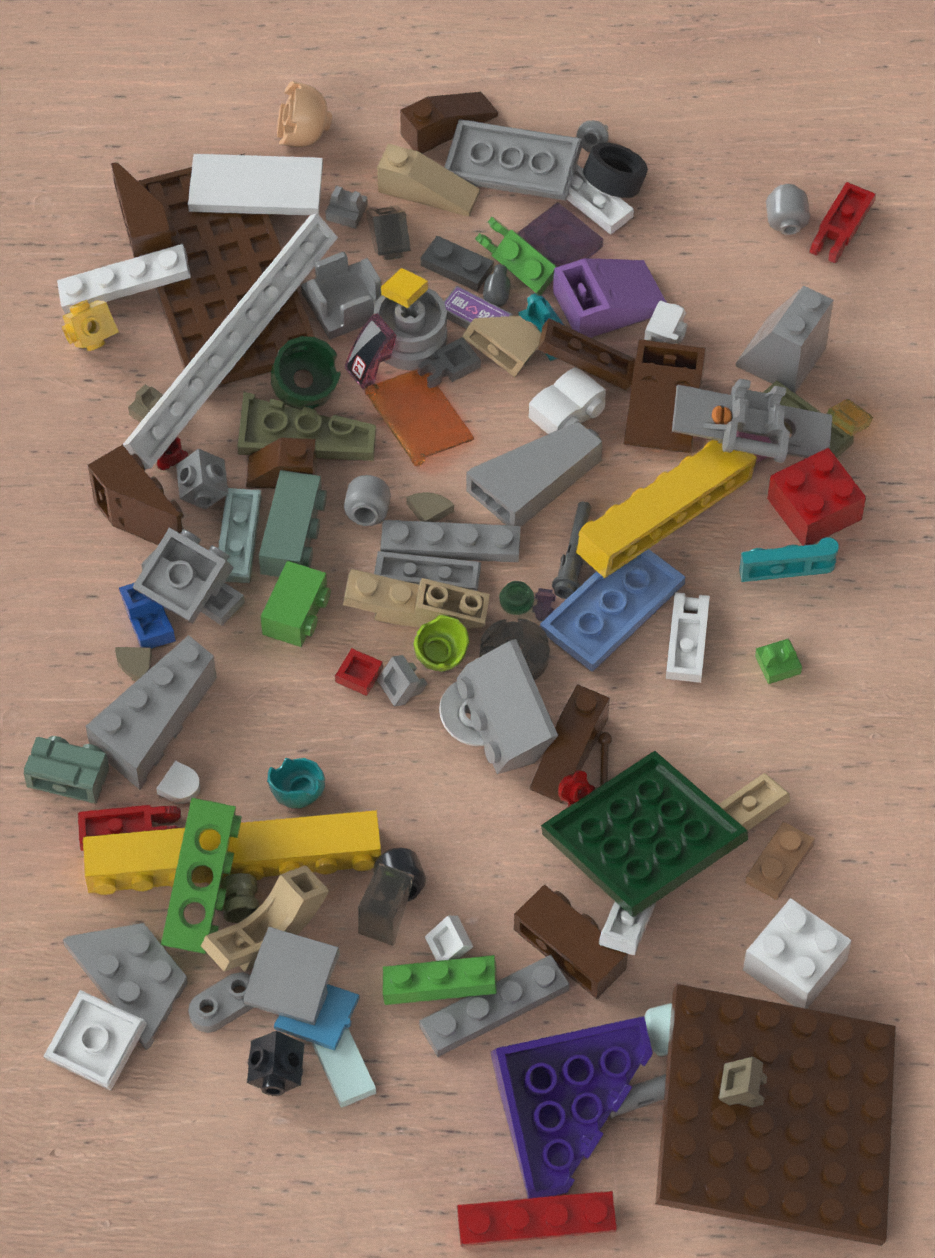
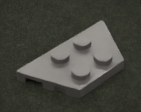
M144 923L64 938L63 942L66 949L109 1004L146 1021L147 1025L138 1041L146 1050L150 1048L162 1021L165 1022L171 1013L173 1002L180 997L188 983L184 972Z

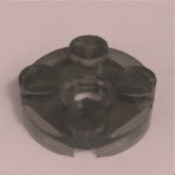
M518 618V622L511 621L506 623V619L492 624L482 635L480 657L508 641L516 639L519 647L522 648V654L533 679L539 678L545 672L550 658V648L545 631L536 623Z

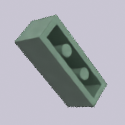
M280 470L259 552L260 574L280 577L287 561L310 568L313 557V547H310L311 539L318 538L320 519H317L318 510L324 511L327 499V491L322 490L321 476Z

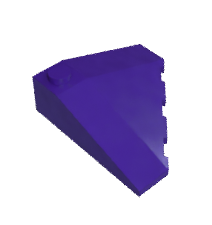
M644 1016L499 1047L490 1052L500 1097L528 1198L550 1197L568 1193L575 1181L572 1178L573 1173L583 1157L586 1159L590 1157L604 1134L600 1130L612 1111L617 1113L632 1088L629 1082L639 1066L645 1067L653 1054Z

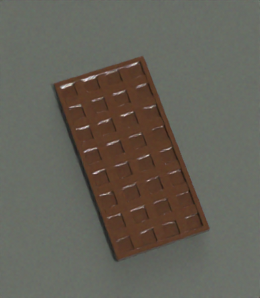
M192 167L138 181L163 204L166 217H173L176 236L171 237L172 247L183 244L187 254L191 278L155 288L184 369L282 250L268 214L189 212L188 200ZM297 289L218 386L271 372L279 349L289 340L300 336L315 337Z

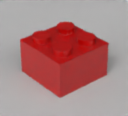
M828 447L770 475L767 499L801 545L804 546L812 545L822 538H826L861 521L866 496Z

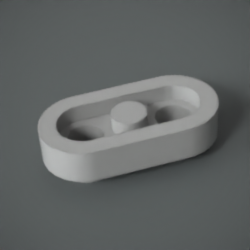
M241 972L233 973L196 995L191 1000L188 1010L190 1021L194 1028L205 1033L214 1032L251 1010L253 1007L244 1005L243 1002L250 975ZM237 986L246 988L242 993H235L233 991ZM207 1005L214 1007L209 1013L201 1011Z

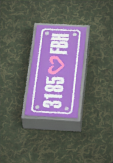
M456 286L444 301L447 319L466 329L474 318L512 316L508 311L459 286Z

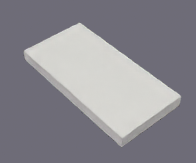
M193 154L188 200L189 212L280 215L319 214L323 158Z

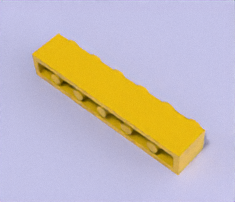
M717 440L709 441L701 451L693 456H686L677 467L669 472H662L653 483L644 489L642 487L638 488L629 499L620 505L614 504L605 515L596 521L587 522L579 531L576 553L604 578L608 577L750 481L757 457L754 454L733 450L731 453L723 452L721 443H718Z

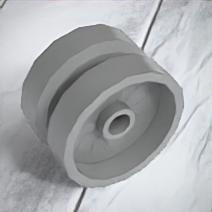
M428 288L409 308L383 295L376 302L373 320L386 336V340L377 353L385 363L397 369L413 371L418 370V365L422 361L435 360L434 351L447 344V310L443 299L435 291Z

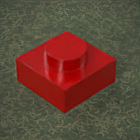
M351 648L335 674V682L367 696L383 670V661Z

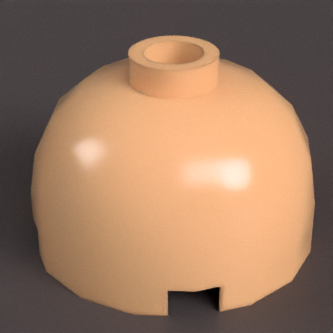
M292 81L284 94L290 95L286 104L281 103L277 137L282 138L279 141L280 145L304 147L314 144L319 140L323 130H329L332 113L327 111V102L320 91L313 86Z

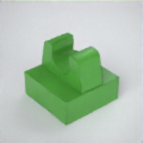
M789 638L756 648L755 657L768 684L801 674L802 665Z

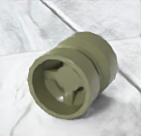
M237 873L222 879L220 888L227 889L226 901L223 906V916L226 921L239 923L260 907L259 901L255 898L257 880L253 875Z

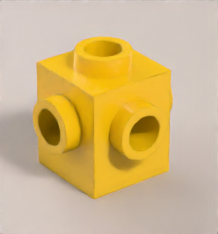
M88 300L78 302L69 307L70 313L62 316L66 324L62 326V330L67 341L70 344L74 343L75 347L86 348L87 351L95 350L105 345L104 339L119 333L105 301L96 300L90 304Z

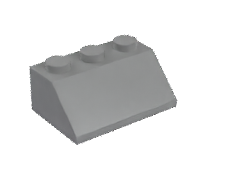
M516 639L508 641L468 663L456 678L459 695L462 699L466 700L471 712V723L474 729L480 733L484 742L485 756L489 763L493 764L497 774L534 764L557 738L558 734Z

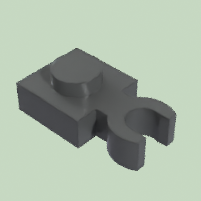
M461 337L434 351L435 360L422 361L418 365V374L422 376L425 373H433V375L427 377V386L434 388L442 382V378L448 376L454 382L481 368V359L466 340Z

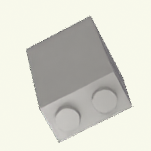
M806 286L800 288L767 317L737 360L736 366L772 384L777 380L796 393L826 349L834 300Z

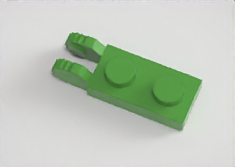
M491 217L487 223L494 231L500 233L505 238L498 246L489 237L481 233L476 236L475 240L492 253V257L502 265H505L510 272L535 293L542 295L554 279V268L558 266L517 232L509 230L497 219Z

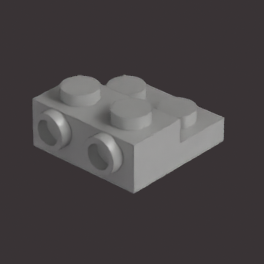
M169 528L134 583L133 588L193 624L211 595L217 596L234 567L227 562L229 555L213 545L207 550L199 545L201 539L191 532L183 529L181 533H178Z

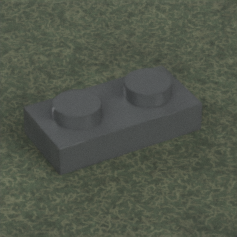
M436 236L422 255L421 266L478 292L493 271L494 261L440 236Z

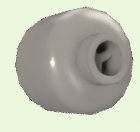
M783 184L776 187L768 195L766 208L771 228L785 235H793L808 224L810 220L809 202L806 192L793 184Z
M371 475L354 478L348 485L344 509L346 515L350 520L362 526H373L381 523L386 518L391 498L389 486L382 479Z

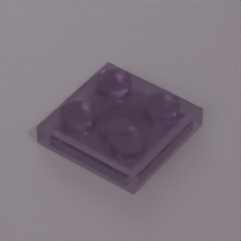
M558 202L518 232L521 237L558 267L591 257L603 247L604 240Z

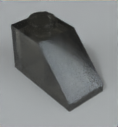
M396 205L366 210L374 250L378 256L383 255L384 260L398 259L403 257V252L411 251L406 214L403 209Z

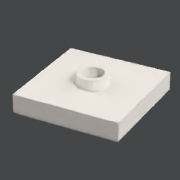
M79 990L43 1057L111 1091L147 1023L131 1013Z

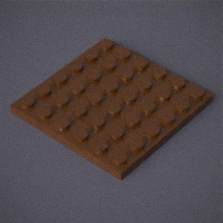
M676 984L672 994L655 1204L882 1246L887 1241L896 1026ZM752 1056L763 1062L762 1072L767 1076L766 1084L760 1085L759 1095L764 1097L763 1105L752 1108L739 1103L728 1105L719 1099L724 1064Z

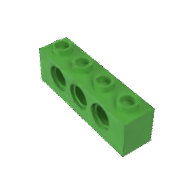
M191 797L161 945L207 954L201 947V944L206 935L219 931V926L213 925L215 910L222 911L227 889L220 888L223 873L230 875L234 853L228 852L231 837L238 838L242 816L235 815L236 806ZM207 830H215L221 836L220 845L212 851L204 850L200 845V837ZM206 866L212 870L213 880L207 887H197L192 881V874L196 868ZM192 903H200L205 908V918L199 924H190L185 919V909Z

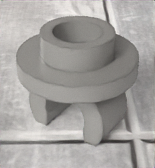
M595 120L582 123L576 135L577 138L582 140V148L591 152L594 145L608 142V126Z

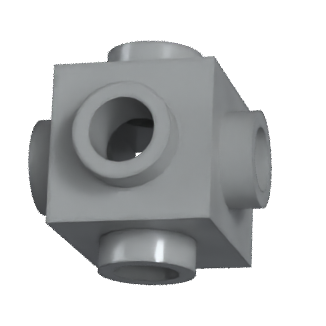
M197 449L176 465L179 497L181 500L206 510L228 494L224 459Z

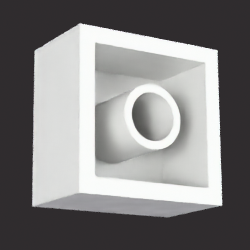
M790 898L746 950L743 971L793 1006L807 1009L847 961L852 940Z

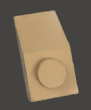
M520 316L474 318L462 338L513 377H516L538 349L541 332L536 325L525 321Z

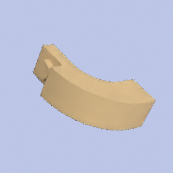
M306 865L283 873L279 876L269 896L257 910L233 926L206 935L201 947L224 972L238 966L246 972L254 966L268 927L298 935L316 914L329 890Z

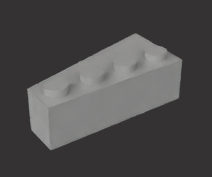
M188 635L86 725L89 744L95 745L107 753L108 763L139 790L146 782V776L154 765L157 766L164 756L163 751L173 737L176 738L183 728L182 723L190 712L193 713L217 678L214 656Z

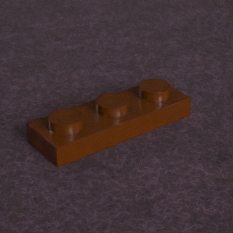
M550 318L544 323L538 350L626 391L632 385L635 358Z

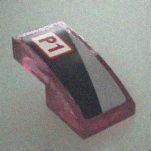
M378 313L372 315L360 331L349 352L344 367L363 390L374 386L379 364L391 359L397 336Z

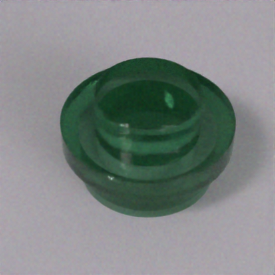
M512 581L501 590L499 602L507 613L521 615L533 607L534 593L526 583Z

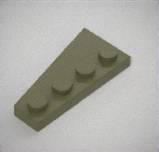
M243 392L237 446L238 455H251L282 437L316 439L317 458L374 461L376 425L338 415L327 417L317 414V411L311 408L303 407L302 410L285 406L283 401L270 399V402L256 399L255 394Z

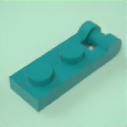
M826 537L814 545L799 546L792 544L783 548H755L750 551L741 552L739 568L741 582L830 573L836 566L839 544L835 539Z

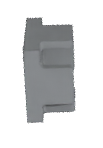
M340 252L315 263L316 278L301 284V292L329 340L366 326L371 321L374 322L375 304L382 296L381 279L369 259L365 258L348 266L347 255L345 252Z

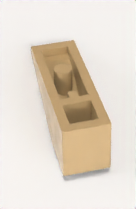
M388 144L377 166L378 192L460 215L470 216L480 193L479 188L422 153L400 146Z

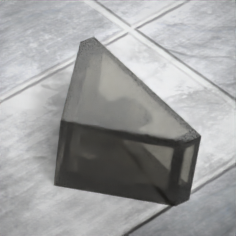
M381 863L377 866L358 906L359 934L392 946L395 944L415 875Z

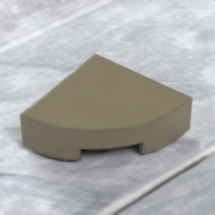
M423 492L406 497L407 505L418 519L423 522H437L454 512V504L439 494Z
M115 647L119 667L132 677V680L135 682L150 670L151 648Z

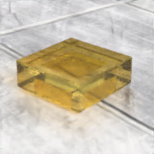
M850 399L830 407L827 414L832 415V423L850 436L869 427L873 419L872 415Z

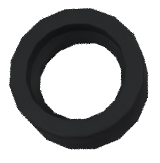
M609 142L594 145L583 168V174L592 186L603 193L619 198H632L637 195L648 172L646 162L637 153L619 144Z

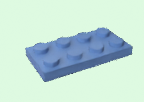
M648 549L606 578L596 571L540 623V632L593 672L664 605L675 592L685 585L686 577Z

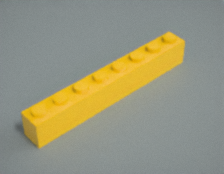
M377 810L243 822L240 825L238 838H230L228 852L234 853L230 875L246 873L253 875L256 880H260L263 877L280 876L283 873L305 865L311 872L319 874H332L337 870L345 869L357 871L370 870L381 855ZM185 828L83 837L84 871L88 893L108 895L118 890L148 891L153 887H173ZM207 830L200 837V845L207 851L215 850L221 842V836L215 830ZM206 866L196 868L192 874L193 883L207 882L211 884L213 880V872ZM223 873L222 879L228 876L229 874Z

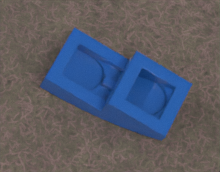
M134 583L119 587L122 601L140 647L152 649L176 641L174 630L162 605L136 591L133 588Z

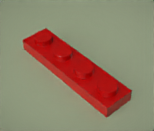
M613 1191L457 1205L460 1246L617 1231Z

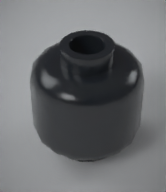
M402 847L389 849L380 855L374 864L373 873L383 897L390 901L409 902L415 899L425 886V873L417 854L411 849Z

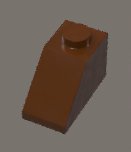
M281 437L249 455L246 487L276 489L280 470L316 475V439Z

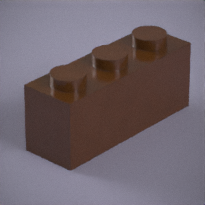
M545 884L514 913V931L545 957L552 955L558 967L595 999L627 968L628 953L599 945L602 931L599 930L597 923L589 915L584 913L581 915L571 907L570 901L564 894L559 891L553 892Z

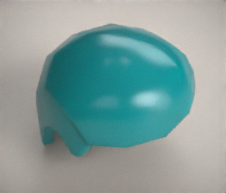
M285 758L278 769L275 770V768L270 767L268 770L267 782L271 793L279 804L288 808L302 809L316 801L324 791V772L312 760L306 758L292 760Z

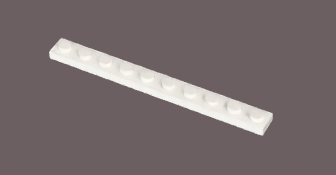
M318 213L308 217L123 443L131 455L135 453L139 456L145 469L153 467L315 267V263L323 257L338 237Z

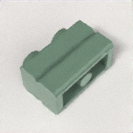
M50 736L48 739L36 737L31 755H29L24 768L26 786L96 804L102 790V785H104L109 772L107 753L92 744H84L83 747L71 745L65 739L58 736Z

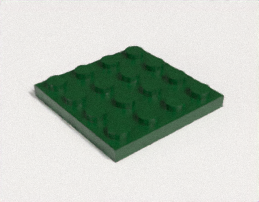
M656 751L639 760L541 825L543 836L632 917H635L748 840L746 828Z

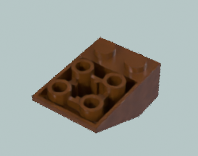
M639 339L624 445L691 453L693 436L672 432L676 386L683 385L701 389L706 348Z
M122 444L88 464L94 503L113 527L156 545H159L169 528L178 533L182 532L184 528L181 519L184 518L180 506L175 500L169 501L161 483L156 477L150 478L145 472L144 464L137 454L131 455Z

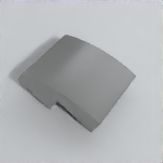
M268 927L251 972L243 1000L244 1005L315 1025L328 994L327 984L340 956L339 947Z

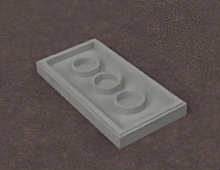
M459 119L445 168L474 186L566 201L583 143L581 138Z

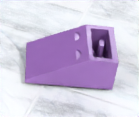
M584 258L554 268L553 293L573 330L590 338L650 319L659 300L666 302L644 260Z

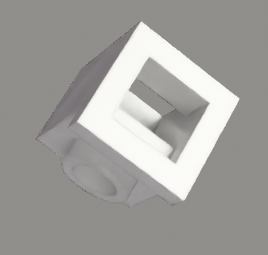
M659 300L645 329L644 340L672 344L682 342L687 330V323L683 322L686 315L684 308L677 304H669Z

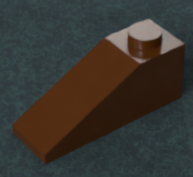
M482 92L429 96L400 110L401 136L414 151L424 153L453 139L459 119L485 123L498 117V111Z
M118 162L111 163L114 186L133 257L136 258L172 247L171 237L176 236L173 217L167 218L163 204Z
M579 684L576 685L555 727L558 736L544 752L530 785V790L563 804L564 801L558 795L559 784L567 775L574 774L582 769L598 736L608 721L609 697Z

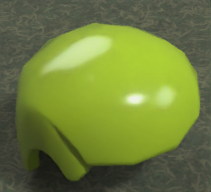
M438 615L434 620L423 624L419 628L413 646L416 658L427 669L445 672L455 668L463 661L470 641L467 628L458 619L447 615Z

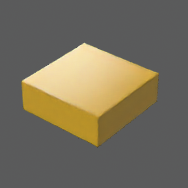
M401 267L381 286V295L409 308L428 290V281Z

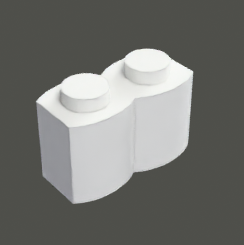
M574 367L564 373L554 385L543 389L530 401L529 419L546 433L550 434L577 421L582 423L590 418H596L605 408L606 390L581 369Z

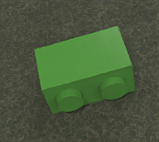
M287 561L260 616L262 635L302 647L307 635L312 636L316 629L318 621L316 615L320 607L325 608L330 598L331 589L327 587L326 573Z

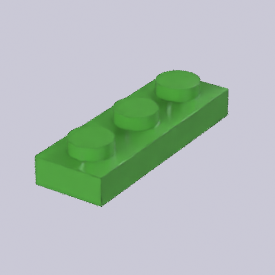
M494 955L383 967V999L385 1005L497 994V973Z

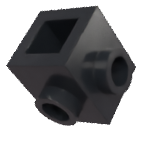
M278 1031L251 1040L247 1083L262 1089L264 1094L270 1096H280L285 1091L301 1086L305 1043Z

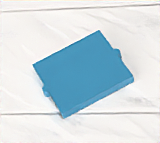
M327 984L328 994L315 1025L279 1015L274 1024V1030L335 1051L345 1028L351 1026L350 1018L360 999L359 994Z

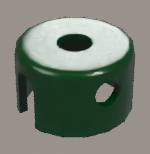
M300 336L289 340L279 349L271 369V385L275 395L285 405L302 410L303 407L315 409L323 406L332 397L341 376V371L337 372L334 364L337 357L336 351L327 342L316 337ZM299 370L309 371L313 377L312 385L307 388L298 387L294 382L295 373Z

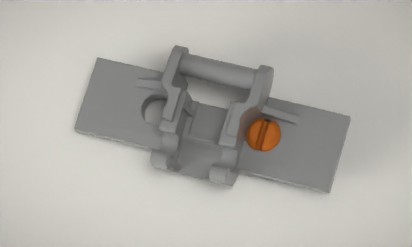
M738 379L732 387L731 394L728 395L683 385L676 386L672 432L717 440L718 443L722 444L723 452L731 453L733 450L762 455L772 457L775 462L780 463L785 461L787 454L807 458L828 447L830 449L832 415L780 405L781 398L786 394L785 387L774 386L770 392L762 393L747 390L751 385L750 380ZM784 422L788 423L792 429V436L790 438V432L785 428ZM739 431L769 437L771 443L736 437V434Z

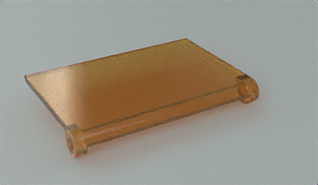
M418 369L373 384L364 391L414 466L423 464L426 457L474 440L473 435L438 386L434 388L427 386V377L430 374L425 373L420 376Z

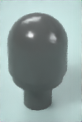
M496 265L493 274L488 276L484 284L483 299L498 307L506 304L511 289L510 279L506 276L507 267L505 265Z

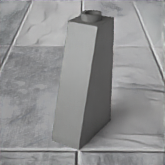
M577 421L471 468L466 472V491L505 525L523 526L601 461L602 441L594 430L587 429Z

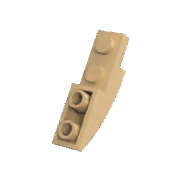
M351 569L348 575L343 605L374 612V620L391 624L421 627L423 624L434 620L438 615H447L458 619L467 629L484 627L490 594L424 578L417 585Z

